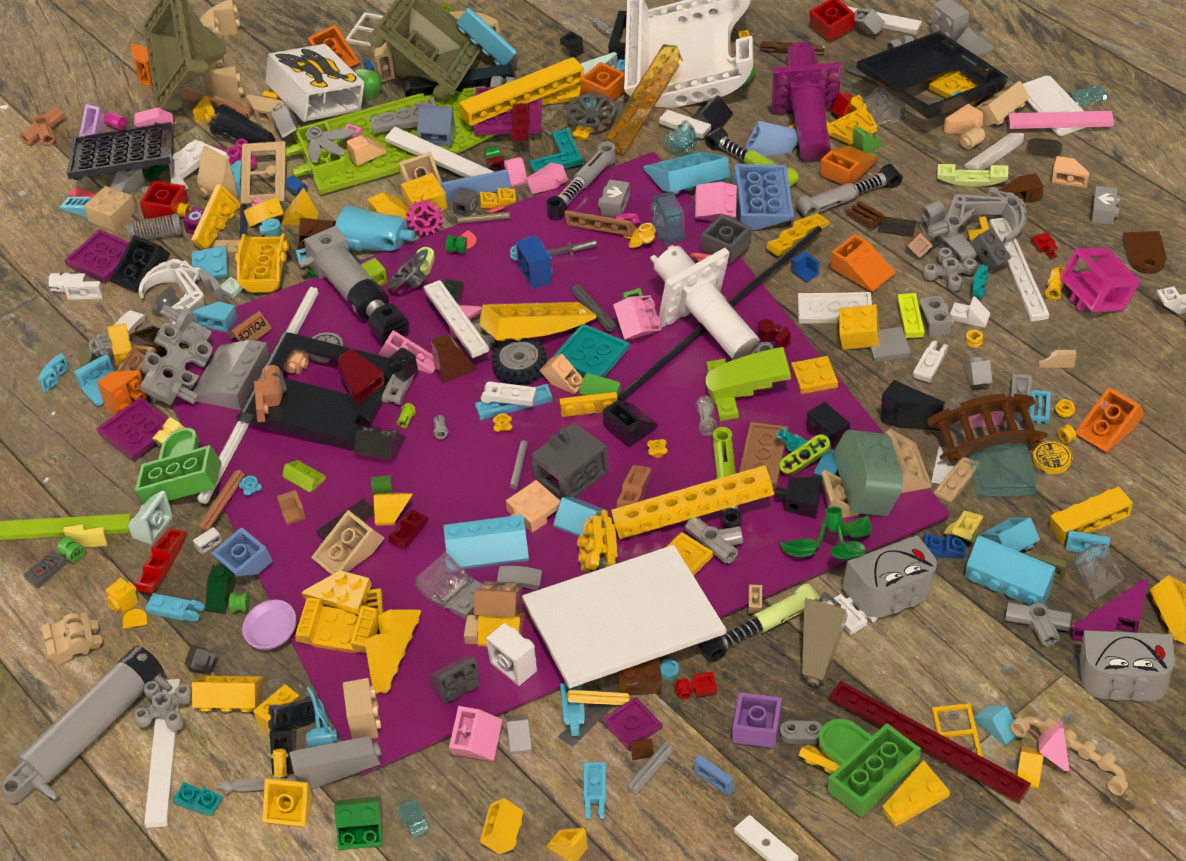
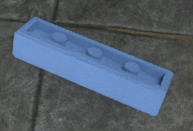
M507 169L440 183L446 193L447 202L452 201L461 188L477 191V196L480 192L493 193L497 192L498 188H512Z

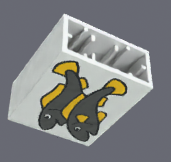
M326 44L268 54L266 84L286 102L303 122L361 110L364 81Z

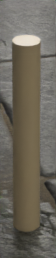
M509 212L462 216L457 217L458 224L510 219Z

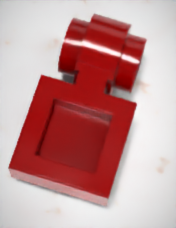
M713 672L692 675V681H688L686 678L678 679L675 684L676 695L680 699H688L692 696L693 691H695L696 697L717 694V685Z

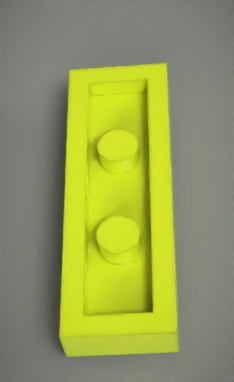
M916 293L898 294L897 301L906 338L924 337V328Z

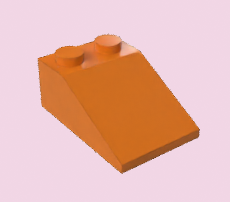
M336 25L307 38V47L326 44L349 68L360 64V61Z
M1108 387L1075 432L1080 438L1107 453L1134 430L1145 413L1140 404Z

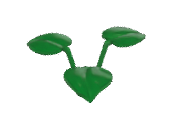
M829 507L825 510L826 520H822V528L817 542L808 538L780 542L782 549L791 556L806 557L813 555L816 552L815 548L820 547L827 526L830 531H837L841 545L834 546L831 549L832 556L839 559H850L856 556H863L866 550L860 542L852 541L845 543L843 535H849L853 538L863 537L871 533L872 527L868 515L844 524L842 509L840 507Z

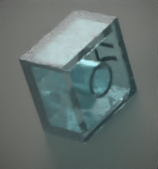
M673 191L652 196L653 204L650 207L653 217H651V222L657 228L659 239L662 238L665 245L685 240L684 212Z

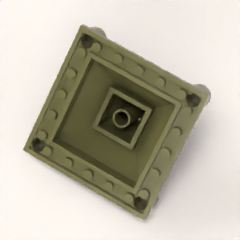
M159 0L143 24L156 108L165 111H179L182 107V99L179 98V95H176L177 92L194 75L204 76L208 72L209 65L219 60L226 53V45L223 44V41L214 32L203 26L192 8L188 6L186 0Z
M395 0L368 36L369 43L373 47L380 48L385 42H388L387 45L394 55V71L399 77H422L437 82L438 84L433 91L435 97L439 100H446L454 93L482 49L479 43L476 45L469 39L471 36L467 32L464 34L457 28L459 26L456 23L458 19L434 0Z

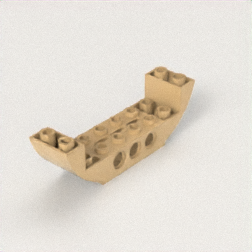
M226 0L215 5L200 18L203 26L214 32L220 39L224 35L238 34V27H241L240 18H236V14H238L237 5L233 4V0ZM223 57L209 65L208 72L204 76L200 75L202 87H206L213 95L228 101L242 102L241 95H244L243 85H239V82H241L240 72L237 73L235 66L224 68Z

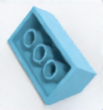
M467 8L456 22L459 25L457 28L464 34L467 32L471 36L469 39L477 45L479 43L483 47L481 50L489 56L491 54L495 58L493 61L497 65L509 64L518 52L471 8Z
M523 515L444 525L449 571L529 561Z
M979 535L966 565L965 578L1032 606L1035 603H1046L1052 592L1056 567Z

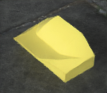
M964 510L960 518L956 522L949 524L943 534L962 537L973 543L979 533L984 516Z

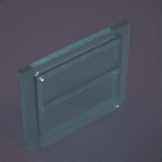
M1026 444L998 445L968 455L978 497L1037 496L1036 480Z

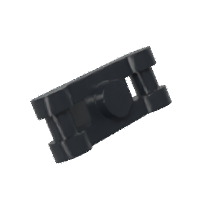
M310 696L290 703L270 705L268 708V714L271 715V719L268 721L269 729L276 730L315 720L314 706ZM280 714H283L282 719H279Z

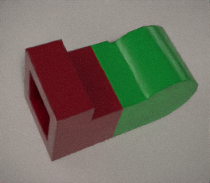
M498 146L484 148L488 169L492 170V167L499 166L500 169L492 171L505 170L504 159L500 154Z

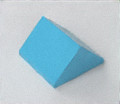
M562 497L553 525L556 528L579 536L583 534L585 520L592 518L593 515L600 516L601 511L605 509L575 497Z

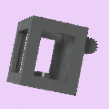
M572 423L566 429L561 427L558 430V435L552 434L549 436V441L531 454L534 481L537 480L559 500L562 497L576 498L609 472L607 446L575 423ZM551 475L559 480L560 489L547 478Z

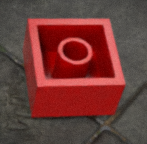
M827 0L809 11L810 26L829 42L855 27V13L840 0Z
M153 181L140 201L143 217L146 219L151 218L152 220L153 218L156 220L157 217L159 221L160 216L162 221V216H164L165 220L166 215L169 222L168 215H170L171 223H173L171 214H177V209L181 202L186 205L189 201L185 185Z

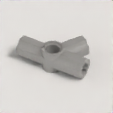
M699 517L689 519L685 525V530L703 546L713 551V554L724 563L730 564L735 560L738 550L732 545L743 543L742 532L739 526L718 530L716 527H709Z
M1008 602L1005 620L1028 624L1035 630L1041 644L1049 647L1053 646L1060 639L1056 629L1069 631L1072 613L1049 609L1043 603H1035L1029 606Z

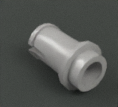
M438 415L439 421H437V416L433 418V434L437 439H444L448 435V429L445 425V417Z

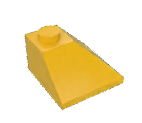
M382 192L367 199L370 211L400 216L405 220L408 218L406 212L410 210L400 198Z

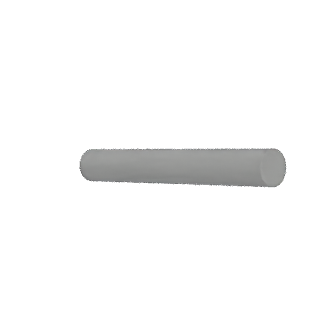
M524 440L520 442L510 483V488L512 489L518 488L528 442Z

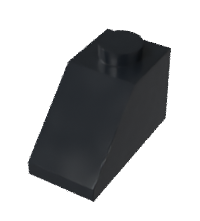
M295 726L276 730L272 729L269 732L271 754H273L275 749H286V753H288V757H286L287 773L294 774L289 752L296 750ZM271 758L272 775H274V761Z

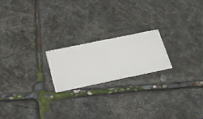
M945 447L938 448L931 483L941 484L955 466V463L940 459L939 456L948 451Z

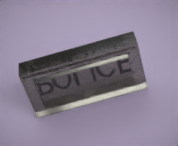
M884 217V220L879 224L878 232L913 237L917 221Z

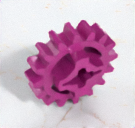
M421 199L420 204L415 201L414 207L410 205L408 208L410 211L406 212L408 217L406 221L410 223L408 229L413 228L415 233H419V237L422 234H425V236H428L429 233L433 234L435 230L439 231L440 225L443 224V221L440 219L444 216L439 214L441 208L436 209L437 203L431 205L430 200L424 203V200ZM419 209V214L413 215ZM436 221L434 226L430 228V223Z

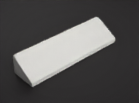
M1009 133L966 163L964 167L968 170H985L1022 144L1024 134Z

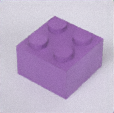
M739 692L733 722V743L776 748L782 714V698Z

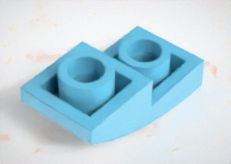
M62 353L53 358L38 377L43 392L58 384V376L69 370L66 357Z

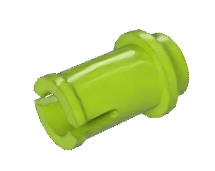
M410 403L402 406V412L397 420V425H400L402 428H407L412 416L416 414L415 406Z

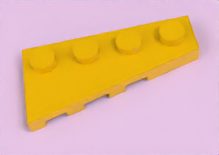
M222 184L216 185L191 239L201 250L210 247L217 238V233L224 229L225 223L228 219H232L235 215L234 212L241 205Z

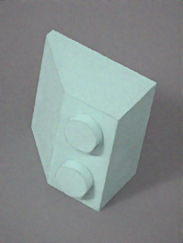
M160 491L149 497L146 503L141 506L137 515L131 519L128 527L133 539L153 545L173 518L165 491Z

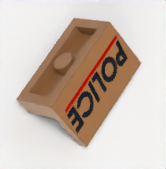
M258 311L226 335L230 340L236 338L238 342L245 340L256 341L271 330L272 327L261 312Z

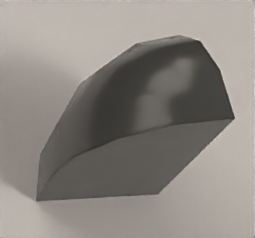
M168 287L156 298L152 308L153 315L165 317L160 314L163 305L166 304L172 307L180 301L175 295L177 291L174 288Z

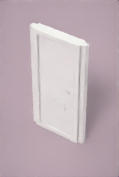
M1044 76L1022 84L1030 97L1026 102L1036 113L1083 111L1051 76ZM1086 127L1051 129L1058 136H1063Z

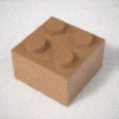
M493 581L484 582V584L475 589L474 615L516 617L522 611L523 587L517 586V583L497 585V582Z

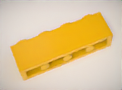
M1118 486L1114 489L1106 490L1095 497H1090L1079 504H1073L1063 511L1055 512L1050 517L1049 529L1060 543L1064 545L1067 543L1069 530L1089 534L1130 516L1133 502Z

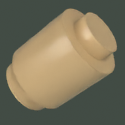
M981 127L971 128L960 136V144L968 150L972 149L984 140L986 136L985 131Z

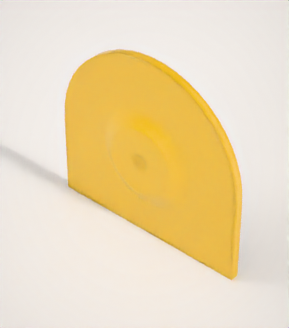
M132 609L123 617V629L147 625V614L141 609Z

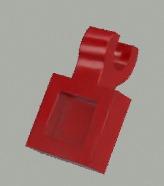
M1047 232L1031 237L1030 243L1039 253L1045 252L1050 259L1057 257L1054 251L1058 250V247Z

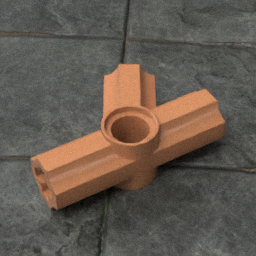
M56 106L45 115L36 116L33 119L34 123L19 134L20 139L26 145L31 144L37 138H40L41 143L46 146L52 145L56 139L51 128L65 118L64 112Z

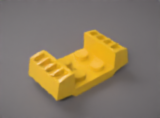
M307 598L295 635L296 642L349 653H367L365 640L377 634L379 627L377 615L380 613L375 608L361 606L358 615L337 608L325 607L320 599Z

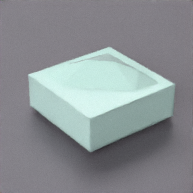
M231 277L221 285L222 293L232 299L244 289L237 280Z

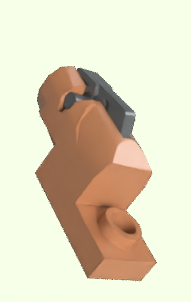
M276 365L264 367L261 380L254 381L258 422H265V414H269L268 407L279 405L282 394L287 391L282 371Z

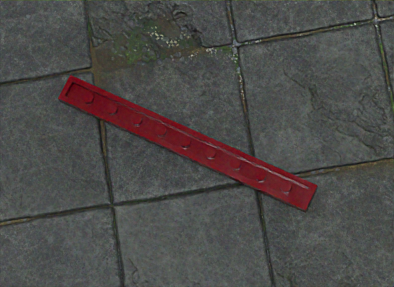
M842 681L838 683L829 695L831 702L879 728H882L886 723L920 747L921 751L1019 804L1031 787V783Z

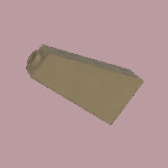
M805 598L802 674L804 680H807L806 683L812 686H819V684L825 686L848 614L846 609Z

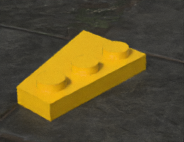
M923 760L882 806V812L897 827L948 798L950 791Z

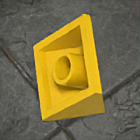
M519 613L516 617L479 615L478 646L487 647L486 638L504 623L511 628L514 627L521 635L525 614Z
M265 778L262 822L305 827L313 803L309 782Z

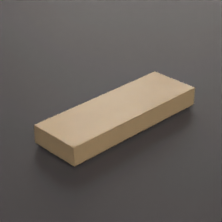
M962 457L933 493L940 502L950 506L980 469V464Z

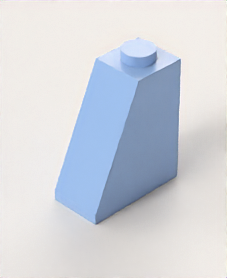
M758 121L745 148H747V151L754 150L763 156L791 153L798 144V136L793 128Z

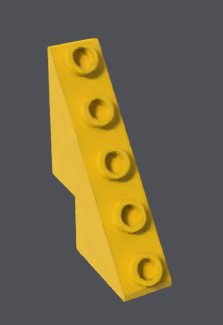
M388 610L377 615L380 634L365 640L372 686L375 687L376 694L380 692L385 694L391 688L392 678L397 673L399 662L406 653L405 648L413 637L414 627L419 623L421 610Z

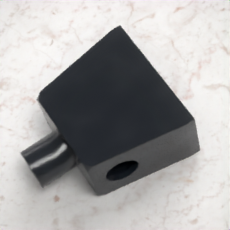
M822 477L789 478L787 488H775L774 499L785 500V510L787 512L816 519Z

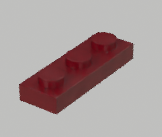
M513 104L512 141H529V104Z

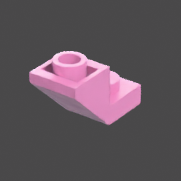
M160 108L134 114V125L137 127L154 125L155 122L158 124L172 122L173 125V114Z

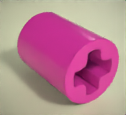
M109 111L104 116V123L118 130H123L126 127L127 119Z

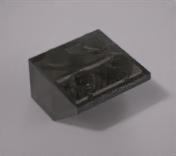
M364 427L363 430H357L353 453L388 460L396 459L405 440V435L399 434L400 431L388 429L381 431V427Z

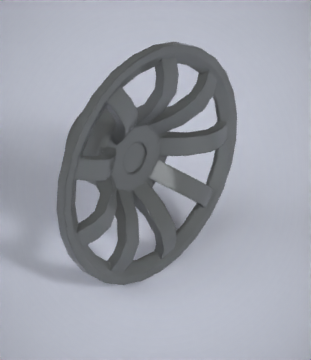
M598 93L580 95L570 101L567 106V116L577 125L596 128L609 122L615 116L617 109L615 102L610 97ZM590 98V108H588L583 99ZM594 98H601V100L595 108ZM606 101H608L611 104L602 107V105ZM576 102H579L582 105L583 109L574 104ZM612 109L611 115L604 111ZM571 110H577L580 113L576 112L571 115ZM603 116L607 117L604 121L600 119ZM582 117L583 119L581 122H579L574 118Z
M422 250L407 260L390 279L387 285L388 289H395L404 282H408L412 288L418 287L426 278V275L420 270V266L425 261L428 252ZM405 268L408 271V273L401 271Z

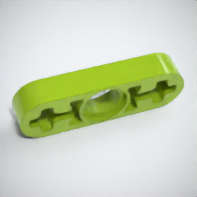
M817 435L784 457L779 464L781 472L785 476H793L825 455L831 448L829 438L825 435ZM819 441L825 444L824 448L818 445ZM803 451H808L811 453V456L807 460H802L800 454ZM795 457L797 458L798 462L800 463L799 465L797 464V462H795V459H794ZM789 463L792 465V469L786 468L785 464Z

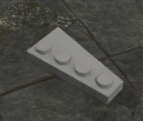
M429 98L428 102L423 104L421 102L414 103L413 107L407 109L405 107L399 108L395 113L387 112L370 118L373 134L391 131L394 127L399 129L417 127L419 106H435L434 98Z

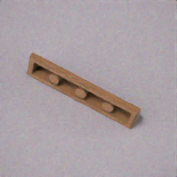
M565 211L568 226L632 236L636 230L635 225L631 221Z

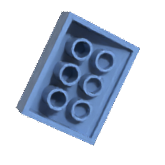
M735 164L732 181L733 185H737L736 214L738 222L751 227V230H758L794 219L787 165Z

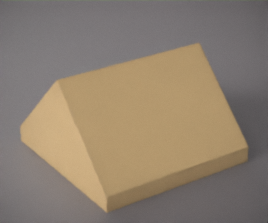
M431 152L399 162L403 183L433 173L439 184L442 183Z
M824 469L822 471L821 491L826 508L840 507L842 509V518L858 516L859 513H851L841 478Z

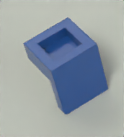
M803 251L791 259V273L807 283L819 275L820 262L806 251Z

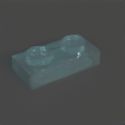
M1101 85L1069 92V96L1079 106L1107 100L1108 96Z

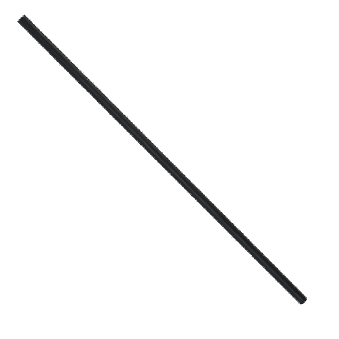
M816 226L728 301L733 308L822 231V228ZM703 324L619 394L617 399L624 401L707 329Z

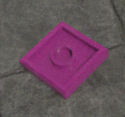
M634 697L602 719V723L628 751L631 750L630 742L647 739L663 728L662 723L637 697Z

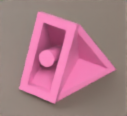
M1058 721L1038 737L1039 752L1064 771H1068L1069 764L1063 722Z

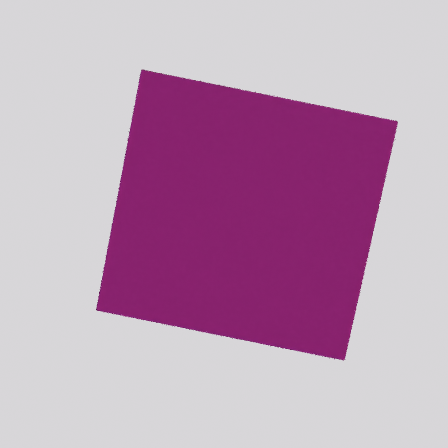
M651 152L603 170L586 189L580 190V193L570 201V204L564 210L602 216L598 202L599 198L603 197L604 186H607L609 180L629 182L630 197L624 213H637L640 216V224L635 225L636 229L644 223H651L655 227V238L648 244L643 243L639 247L630 248L629 243L631 239L624 238L622 234L568 226L566 216L558 221L549 219L547 215V199L560 195L570 184L568 183L493 212H509L510 219L457 224L403 244L398 250L384 251L358 262L361 265L376 258L386 269L387 281L389 283L397 270L414 256L420 248L429 247L433 249L435 259L431 271L418 287L412 288L408 282H404L392 290L388 289V283L381 286L389 297V304L397 306L408 319L409 329L404 337L433 354L431 340L445 334L450 335L448 323L425 293L424 286L440 280L458 305L480 306L482 308L483 305L580 302L583 305L572 293V287L579 284L617 326L616 330L610 333L597 319L584 324L629 343L628 351L604 377L620 382L622 393L702 323L690 312L687 316L676 319L673 324L661 327V331L633 339H624L613 304L623 300L624 292L641 288L643 296L651 295L655 303L657 316L659 317L665 282L654 270V263L650 260V257L655 255L659 258L671 245L680 246L689 257L691 253L709 254L702 251L701 234L712 222L695 218V201L686 190L682 189L680 193L669 194V192L663 191L646 173L643 166L662 162L656 153ZM668 201H669V203H666V204H663V205H659V206H658V204H659L660 202H661V203H664V202H668ZM669 206V208H666L662 210L660 213H658V207H660L661 210L664 207ZM469 230L476 236V244L467 249L465 254H459L458 252L448 253L446 251L448 235L458 238ZM536 235L539 241L544 243L545 250L568 246L567 243L571 242V245L596 239L597 243L596 247L573 252L574 256H570V252L551 256L552 283L533 290L520 271L518 261L512 260L510 257V250L516 245V241ZM740 256L732 263H727L720 292L727 302L757 278ZM692 259L695 264L699 262L697 259ZM405 268L401 271L408 273V271ZM317 276L235 307L238 319L230 331L258 311L267 320L272 329L256 341L267 343L270 355L280 335L288 329L308 289L316 287L318 295L297 335L312 338L319 333H335L341 337L344 347L379 355L384 345L370 330L368 321H363L357 316L327 277L319 279ZM762 283L737 303L733 309L757 336L758 323L763 319L772 320L774 325L779 324L783 328H788L791 332V344L784 349L791 373V379L772 382V388L753 390L754 395L735 397L739 414L737 419L720 421L716 404H714L709 396L706 386V376L708 373L706 362L725 359L727 363L733 359L709 331L706 330L624 400V402L634 404L658 424V427L630 446L604 426L603 412L562 417L560 399L582 396L579 395L580 389L575 394L569 393L551 385L545 376L539 377L537 382L533 380V384L530 385L526 382V386L537 387L548 384L553 401L506 413L512 417L510 422L512 429L509 431H494L495 423L493 419L495 417L480 420L475 403L482 401L481 396L485 392L484 387L487 382L502 383L493 372L492 352L497 347V344H503V341L496 340V345L489 349V352L472 358L458 337L453 338V340L469 355L477 370L442 383L435 370L432 374L418 370L404 396L402 405H395L394 402L382 403L359 452L252 424L248 425L214 491L218 497L234 471L241 470L245 477H256L258 484H261V490L248 496L244 495V490L238 486L224 507V511L235 532L242 527L267 548L273 562L257 574L269 600L285 601L294 609L297 623L289 639L341 741L352 739L346 713L343 682L368 678L370 686H372L367 653H349L318 648L296 642L295 635L306 602L302 592L332 575L311 557L347 510L358 516L384 537V540L374 553L348 571V573L369 578L372 584L370 590L381 588L384 612L388 610H421L419 623L414 627L413 637L408 642L405 648L406 653L399 662V669L392 678L391 688L385 694L382 692L376 694L381 728L378 729V738H373L372 740L374 743L378 742L382 755H379L381 764L358 772V775L369 773L451 737L458 706L479 709L493 716H498L560 689V683H566L523 601L520 613H524L525 617L521 636L529 639L535 646L537 672L520 686L490 663L488 647L478 646V644H465L464 632L467 620L450 612L447 608L444 609L442 605L443 601L465 576L482 584L486 581L497 582L500 566H522L542 570L538 590L589 573L581 571V562L578 561L580 547L577 546V540L579 536L554 527L553 524L557 511L548 516L547 523L533 533L525 527L529 561L449 571L444 525L510 516L511 514L507 511L506 500L534 482L531 454L549 441V436L552 434L558 435V430L561 427L566 429L572 423H575L607 446L609 472L576 498L608 510V516L612 518V524L614 525L611 510L617 508V500L622 492L623 482L633 465L652 468L643 500L716 480L713 432L719 427L729 428L732 432L736 473L740 471L750 422L789 426L791 434H797L805 440H811L817 434L807 427V412L823 402L830 405L850 423V430L884 433L836 373L837 388L806 394L800 393L791 369V363L822 356ZM580 326L546 336L531 338L540 341L541 345L545 347L548 361ZM206 328L212 331L207 340L212 346V353L205 367L198 366L193 362L185 365L186 371L199 375L191 391L194 390L218 347L238 342L236 338L230 340L226 332ZM775 341L769 342L773 345V348L775 349ZM164 350L161 353L157 354L160 358L165 357L167 355V351ZM308 354V365L306 369H302L300 374L289 373L281 369L284 378L350 395L340 375L337 360L331 359L326 363L316 362ZM163 371V375L165 377H173V374L170 371ZM176 396L171 406L180 424L185 428H192L199 436L198 448L211 445L219 457L238 422L237 415L240 410L196 401L192 404ZM410 403L415 406L416 414L412 416L408 427L402 428L400 425H397V420L402 412V406ZM702 403H709L711 405L712 412L709 416L713 421V425L709 428L702 425L704 415L700 413L699 408ZM438 415L445 417L448 435L444 439H437L433 434V418L437 416V421H439ZM524 440L528 442L518 488L512 489L510 488L518 450L520 442ZM666 440V454L659 458L649 455L648 441ZM820 441L821 447L824 448L825 444ZM837 445L831 447L830 449L835 450ZM786 446L783 458L792 453L786 449ZM723 454V460H726L725 454ZM800 455V458L802 460H807L810 458V456L805 457ZM795 457V458H794V459H795V462H797V464L799 465L800 463L798 462L797 458ZM822 457L793 476H785L780 470L777 487L787 488L789 478L814 477V471ZM299 460L324 474L326 479L314 491L308 492L282 476L285 464ZM789 463L785 464L786 468L792 469V465ZM391 475L392 492L411 493L413 495L396 519L395 525L375 526V494L372 492L371 478ZM551 475L547 478L560 489L559 480ZM930 488L904 492L900 494L888 516L859 514L858 516L842 518L843 523L846 524L868 515L872 527L871 533L866 536L853 538L849 535H843L845 543L852 541L860 542L865 547V554H868L949 518V512ZM296 490L306 519L287 525L280 510L277 496ZM822 491L816 519L787 512L785 510V500L774 499V495L737 505L742 515L741 532L743 543L732 546L738 550V555L733 562L728 564L713 554V557L694 575V578L718 617L722 618L748 606L749 585H762L763 600L845 564L854 558L839 559L832 556L831 549L834 546L841 545L837 531H830L827 526L820 547L815 548L816 552L813 555L794 557L787 554L782 549L780 542H790L806 538L818 541L822 520H826L825 510L827 508ZM414 510L427 516V523L406 549L388 542L389 535L400 526V519L408 512ZM723 510L699 516L709 527H716L718 530L722 529ZM688 520L619 539L615 527L618 554L615 562L618 564L666 548L681 532L698 543L700 542L685 530ZM523 587L522 595L534 592L536 590ZM377 599L369 600L367 603L377 602ZM465 655L475 657L480 685L474 690L459 696L456 700L443 704L431 688L429 675Z

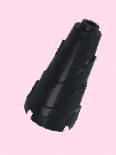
M221 104L214 112L217 115L216 119L213 117L211 119L210 132L214 136L233 141L245 139L248 144L276 141L274 135L263 128L262 125L250 120L249 117L237 112L236 109L229 105Z

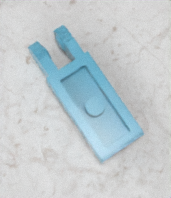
M153 593L145 610L147 614L196 622L200 618L196 611H203L205 606L196 600L190 601Z
M606 762L584 763L586 819H591V804H599V819H605Z

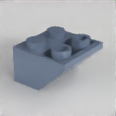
M420 105L417 124L418 137L434 145L452 146L456 135L453 107Z

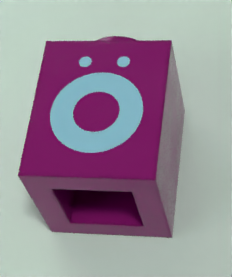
M193 207L183 219L186 233L194 235L205 211L204 209Z

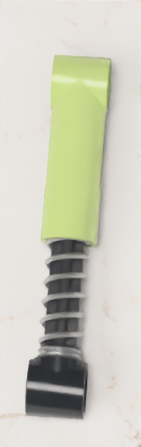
M804 584L796 590L795 594L752 616L753 620H747L746 624L741 623L740 627L735 626L734 630L729 629L728 633L698 643V647L710 662L719 661L724 657L726 649L731 644L734 646L735 642H741V639H747V636H753L755 632L764 633L803 613L805 598L823 602V600L810 584Z

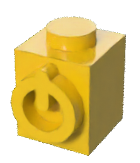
M119 578L105 590L108 596L105 598V602L114 612L119 611L124 615L139 603L136 587L131 582H126L122 578Z

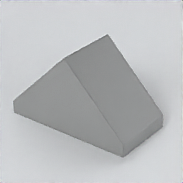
M528 714L507 716L510 754L532 752Z

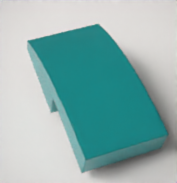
M983 264L978 268L974 277L972 299L973 296L978 300L982 299L986 294L985 284L988 281L989 275H987L988 267Z
M183 782L173 798V803L188 810L212 816L223 796L205 787L200 790Z

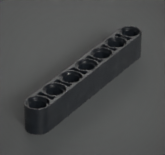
M510 64L470 69L455 91L463 92V89L490 87L492 76H502L503 79L506 77H516L514 67ZM422 77L408 78L403 84L405 96L410 97L417 94H424V96L432 95L438 83Z

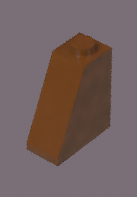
M449 334L431 340L435 371L442 383L477 370L469 355Z

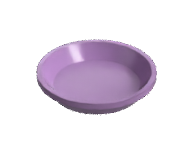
M282 600L262 602L255 606L246 616L242 627L243 636L247 643L256 649L269 650L285 643L293 634L297 623L296 613L290 604Z

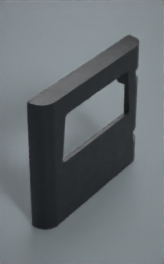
M941 31L857 61L856 64L857 70L927 119L997 93L1005 87L1008 81L1007 75ZM955 70H959L977 85V87L931 105L904 91Z
M284 332L277 340L264 367L276 365L281 370L295 350L338 361L341 354L346 353L352 348ZM353 349L383 371L384 384H386L385 386L382 385L358 405L349 394L284 378L287 391L282 394L279 405L268 407L269 414H265V422L257 421L254 385L237 415V421L359 452L383 403L382 395L392 376L390 360L384 356ZM262 370L256 381L261 380Z

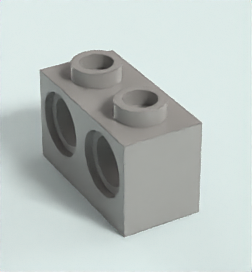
M941 295L921 298L919 309L928 337L950 334L954 321L952 315L948 313L947 302L943 301Z

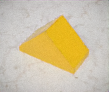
M1022 746L1017 776L1030 782L1032 788L1038 789L1044 755L1037 748Z
M584 828L559 830L547 847L568 861H578L588 848L586 830Z

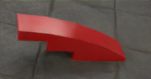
M168 528L151 548V557L142 566L143 573L134 583L137 591L150 594L155 592L173 565L187 536V531Z

